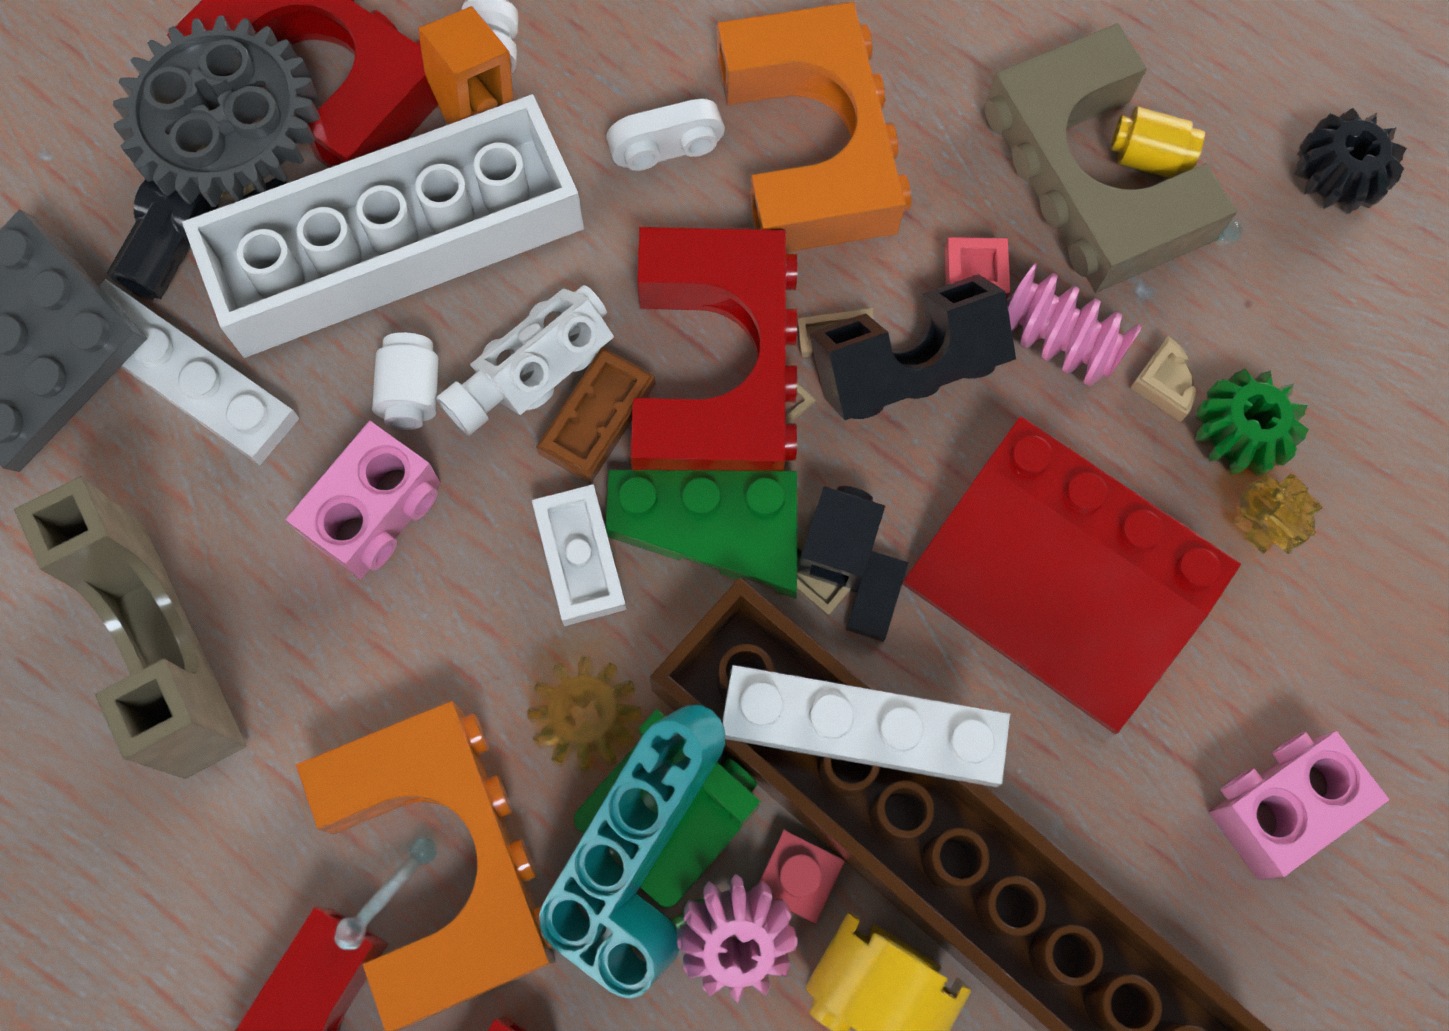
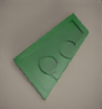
M609 470L606 532L609 538L679 561L684 558L717 569L721 575L736 580L739 577L741 579L745 578L775 588L776 593L797 599V471Z

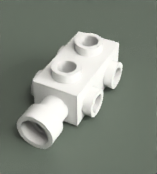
M585 285L575 292L563 288L548 301L537 303L524 321L503 338L492 340L486 345L482 355L470 364L476 373L462 385L455 381L436 397L438 403L450 419L467 436L473 434L489 420L487 413L499 403L519 415L523 414L526 410L540 407L551 398L554 393V387L572 372L580 371L591 365L600 349L614 338V335L602 319L607 314L605 306L598 296ZM555 311L557 318L544 328L545 317L550 312ZM509 349L511 356L497 367L499 354Z

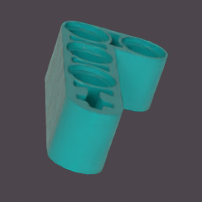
M701 705L682 707L653 724L644 733L545 899L539 914L540 928L548 943L609 992L619 997L634 998L643 995L676 960L680 950L677 946V930L674 924L636 893L723 752L726 739L722 722L712 710ZM685 738L686 742L683 746V752L687 757L675 765L667 762L676 756ZM640 788L648 791L655 798L658 805V813L649 810L643 803ZM608 846L614 848L620 854L624 867L613 861L608 852ZM576 902L587 910L590 919L582 915ZM630 944L637 947L643 953L646 962L639 959L633 953Z

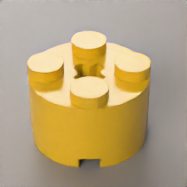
M848 911L805 986L806 991L814 998L811 1002L812 1007L809 1010V1014L832 1031H850L851 1028H854L856 1031H950L970 996L972 988L957 977L951 989L945 986L948 978L939 973L942 968L941 965L875 924L868 936L857 931L856 928L860 923V916Z

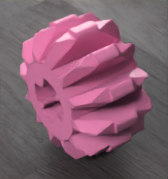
M735 873L729 883V891L721 892L716 885L708 881L703 888L705 902L687 900V904L683 909L686 924L681 925L677 930V946L682 952L686 953L683 956V968L689 978L702 976L703 989L709 997L722 987L729 986L731 998L738 1004L744 994L743 987L753 985L756 990L767 996L768 989L770 988L768 974L787 977L790 968L787 953L796 950L797 936L794 927L789 925L791 913L788 904L783 899L772 900L770 886L765 884L763 880L749 892H746L743 879Z

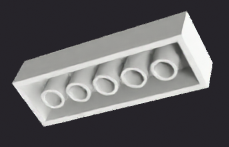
M533 94L182 222L220 328L244 358L584 229L578 191Z

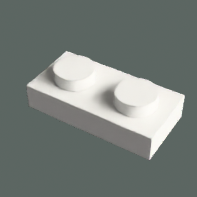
M594 484L532 500L563 625L568 626L627 610Z

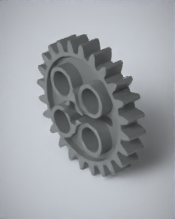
M218 16L213 30L206 31L200 20L196 18L192 22L191 35L184 37L178 29L172 26L169 28L171 44L164 47L160 43L150 40L147 43L154 57L150 61L136 57L130 60L138 71L139 76L138 78L125 77L119 79V84L129 97L113 101V106L123 117V119L114 123V129L125 141L121 148L134 163L137 170L148 182L154 181L163 194L167 196L176 190L187 204H192L201 191V194L210 206L217 207L223 191H228L235 202L243 200L244 187L252 185L258 193L265 192L264 178L269 174L283 182L288 179L281 166L285 160L300 164L304 162V158L296 143H314L316 139L307 124L320 120V115L313 103L319 97L310 79L311 75L303 59L296 56L290 42L287 39L278 42L272 29L268 26L256 34L249 19L243 18L236 29L232 31L225 17ZM265 117L260 122L252 124L258 118ZM209 144L206 148H204L203 150L197 152V150H198L199 148H201V147L204 146V145Z

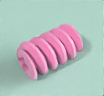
M1035 263L1027 272L1007 304L1012 332L1019 326H1023L1020 345L1027 349L1041 338L1044 339L1041 358L1046 362L1061 351L1066 352L1062 371L1066 374H1070L1084 363L1087 365L1083 383L1087 387L1092 386L1104 376L1109 378L1143 326L1137 324L1123 335L1119 334L1122 319L1120 312L1116 311L1102 322H1099L1097 317L1101 301L1095 298L1079 310L1076 308L1079 288L1072 286L1061 296L1054 295L1058 275L1052 273L1039 284L1034 283L1033 280L1037 263Z

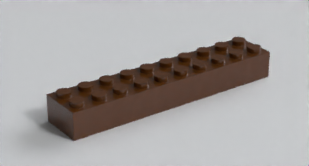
M740 577L649 677L652 692L674 711L687 705H701L712 710L722 723L733 665L871 689ZM726 739L722 754L740 765L765 792L841 859L845 860L851 868L1036 1031H1272L986 786Z

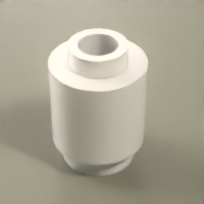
M406 332L389 334L384 337L382 348L376 352L372 411L375 415L383 418L385 425L400 430L418 429L422 427L423 421L430 420L436 415L439 357L433 352V342L429 338Z

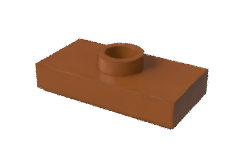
M602 347L537 444L538 454L591 484L632 422L633 398H647L656 384L655 376Z

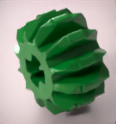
M1246 369L1235 372L1228 381L1225 379L1216 381L1207 391V400H1204L1197 407L1194 416L1203 423L1196 432L1195 440L1210 442L1214 446L1209 453L1208 462L1220 460L1224 456L1229 459L1231 475L1240 474L1249 467L1257 477L1267 474L1274 468V465L1277 467L1279 465L1284 466L1294 458L1297 451L1296 446L1306 438V434L1309 431L1307 427L1299 422L1305 415L1308 405L1291 403L1288 398L1292 393L1294 384L1284 385L1278 389L1273 386L1271 370L1260 373L1254 379Z

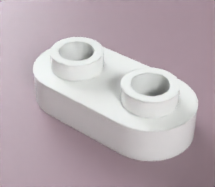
M694 99L624 117L609 128L606 139L613 161L617 165L634 171L649 169L658 162L683 155L697 157L709 153L716 147L717 142L724 135L725 126L715 102L708 99Z

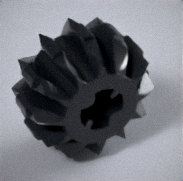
M1354 108L1341 114L1340 117L1330 113L1317 124L1312 133H1308L1299 146L1300 150L1297 155L1301 159L1297 163L1295 175L1309 180L1306 183L1304 195L1318 192L1323 196V209L1338 202L1346 214L1357 210L1361 205L1370 208L1372 205L1379 203L1388 193V190H1391L1400 180L1401 173L1404 171L1400 162L1403 160V155L1407 148L1391 142L1394 139L1397 127L1382 129L1377 125V113L1362 120Z

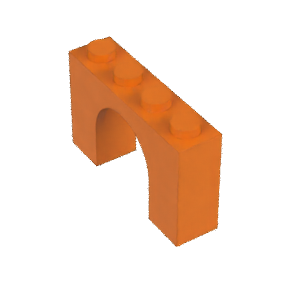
M854 2L718 22L717 60L727 105L786 96L811 98L827 105L836 112L845 123L851 138L841 152L819 164L751 175L749 206L754 229L786 230V252L898 234L904 210L911 208L909 180L906 174L898 175L894 160L898 156L896 130L893 123L885 124L882 109L885 106L883 79L880 73L872 74L869 62L873 51L871 32L867 24L860 25Z
M453 701L296 764L318 830L335 835L406 805L433 803L448 807L455 812L465 823L474 841L477 854L476 880L466 905L455 919L441 930L362 964L384 1031H400L556 963L551 950L552 946L544 938L540 928L539 914L542 906L535 907L527 885V881L536 878L531 857L522 839L511 842L502 818L512 813L510 801L499 776L496 775L488 779L479 754L489 750L485 734L476 714L473 713L465 717L463 711Z

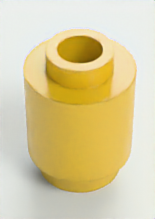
M1137 106L1132 112L1131 117L1120 116L1112 136L1110 150L1118 152V165L1173 178L1176 174L1180 175L1195 168L1203 147L1205 131L1193 128L1191 120Z

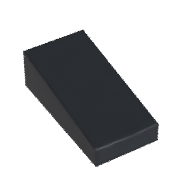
M871 551L864 577L858 588L846 627L847 631L882 642L885 641L909 562Z

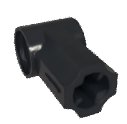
M145 179L140 185L134 200L133 212L136 222L107 274L115 283L125 287L135 295L151 301L154 299L161 300L190 247L182 222L216 210L218 205L217 207H211L201 194V191L192 204H187L176 190L167 196L163 194L154 181L148 182Z

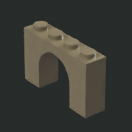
M1118 23L996 72L985 102V115L991 129L997 134L1001 133L1012 152V160L1017 173L1023 180H1029L1039 197L1044 219L1052 228L1058 229L1069 248L1068 253L1073 268L1080 276L1087 278L1095 293L1217 241L1238 212L1207 163L1148 188L1125 190L1110 187L1096 181L1086 174L1073 159L1067 145L1066 132L1083 121L1129 103L1147 70Z
M81 476L14 508L40 570L69 585L85 598L107 627L126 663L130 676L95 694L122 758L187 779L247 747L145 525Z

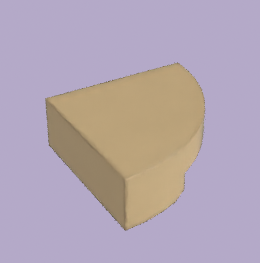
M1167 336L1130 387L1131 390L1180 423L1190 412L1196 397V388L1193 386L1192 375L1186 362L1188 357L1178 343Z

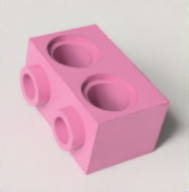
M369 421L285 520L305 540L359 580H362L370 569L373 571L377 570L388 561L397 546L395 538L411 519L414 521L419 520L430 510L437 498V488L441 482L429 462L372 421ZM393 470L405 472L402 481L396 487L390 490L377 489L378 482L384 474ZM354 518L363 519L362 528L355 537L345 541L336 540L337 531L344 522Z
M1304 731L1287 740L1271 753L1277 760V763L1259 775L1255 768H1251L1225 784L1220 791L1226 799L1208 811V813L1258 880L1285 877L1390 799L1337 731L1313 739ZM1312 766L1317 768L1326 779L1327 792L1325 797L1317 794L1311 786L1309 774ZM1261 802L1269 806L1276 817V829L1272 836L1260 827L1257 820V809Z

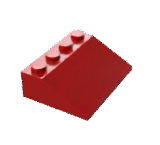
M1020 415L903 580L902 585L1109 731L1117 734L1207 618L1241 566V563Z

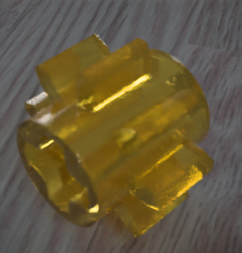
M1290 473L1284 478L1282 483L1270 478L1266 474L1262 476V479L1254 481L1241 492L1238 504L1241 514L1233 518V523L1246 533L1245 540L1264 554L1274 543L1289 554L1292 553L1293 548L1302 545L1310 536L1315 535V517L1313 514L1322 509V504L1308 492L1309 488L1294 474Z

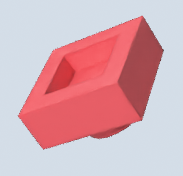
M948 237L944 247L945 286L979 274L1005 290L1006 299H1008L1011 293L1008 238Z
M783 830L758 884L763 880L765 884L770 886L772 900L783 899L788 904L791 913L812 924H816L845 860Z

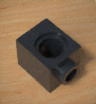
M824 486L800 557L797 573L840 588L843 586L857 593L866 571L885 505L873 502V497L869 493L855 487L839 486L835 490Z

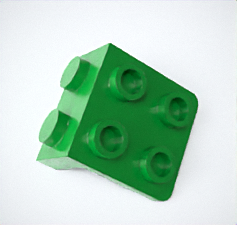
M657 708L638 728L640 740L653 724L666 717ZM685 738L676 756L667 762L675 765L687 757L683 752V746L686 742ZM638 743L575 812L573 818L574 825L583 835ZM727 758L722 765L716 762L640 887L659 905L663 907L676 905L758 810L761 801L752 794L758 783L735 761ZM640 788L643 803L649 810L658 813V805L655 798L648 791ZM608 846V852L613 861L624 867L620 854L614 848Z

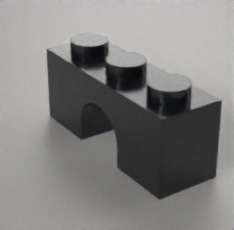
M977 274L923 293L926 308L924 329L913 343L901 349H892L888 331L866 313L809 333L824 399L844 420L850 418L865 419L880 413L884 406L906 398L920 399L931 396L939 390L940 386L962 378L975 379L987 376L995 370L996 366L1016 360L1005 290Z

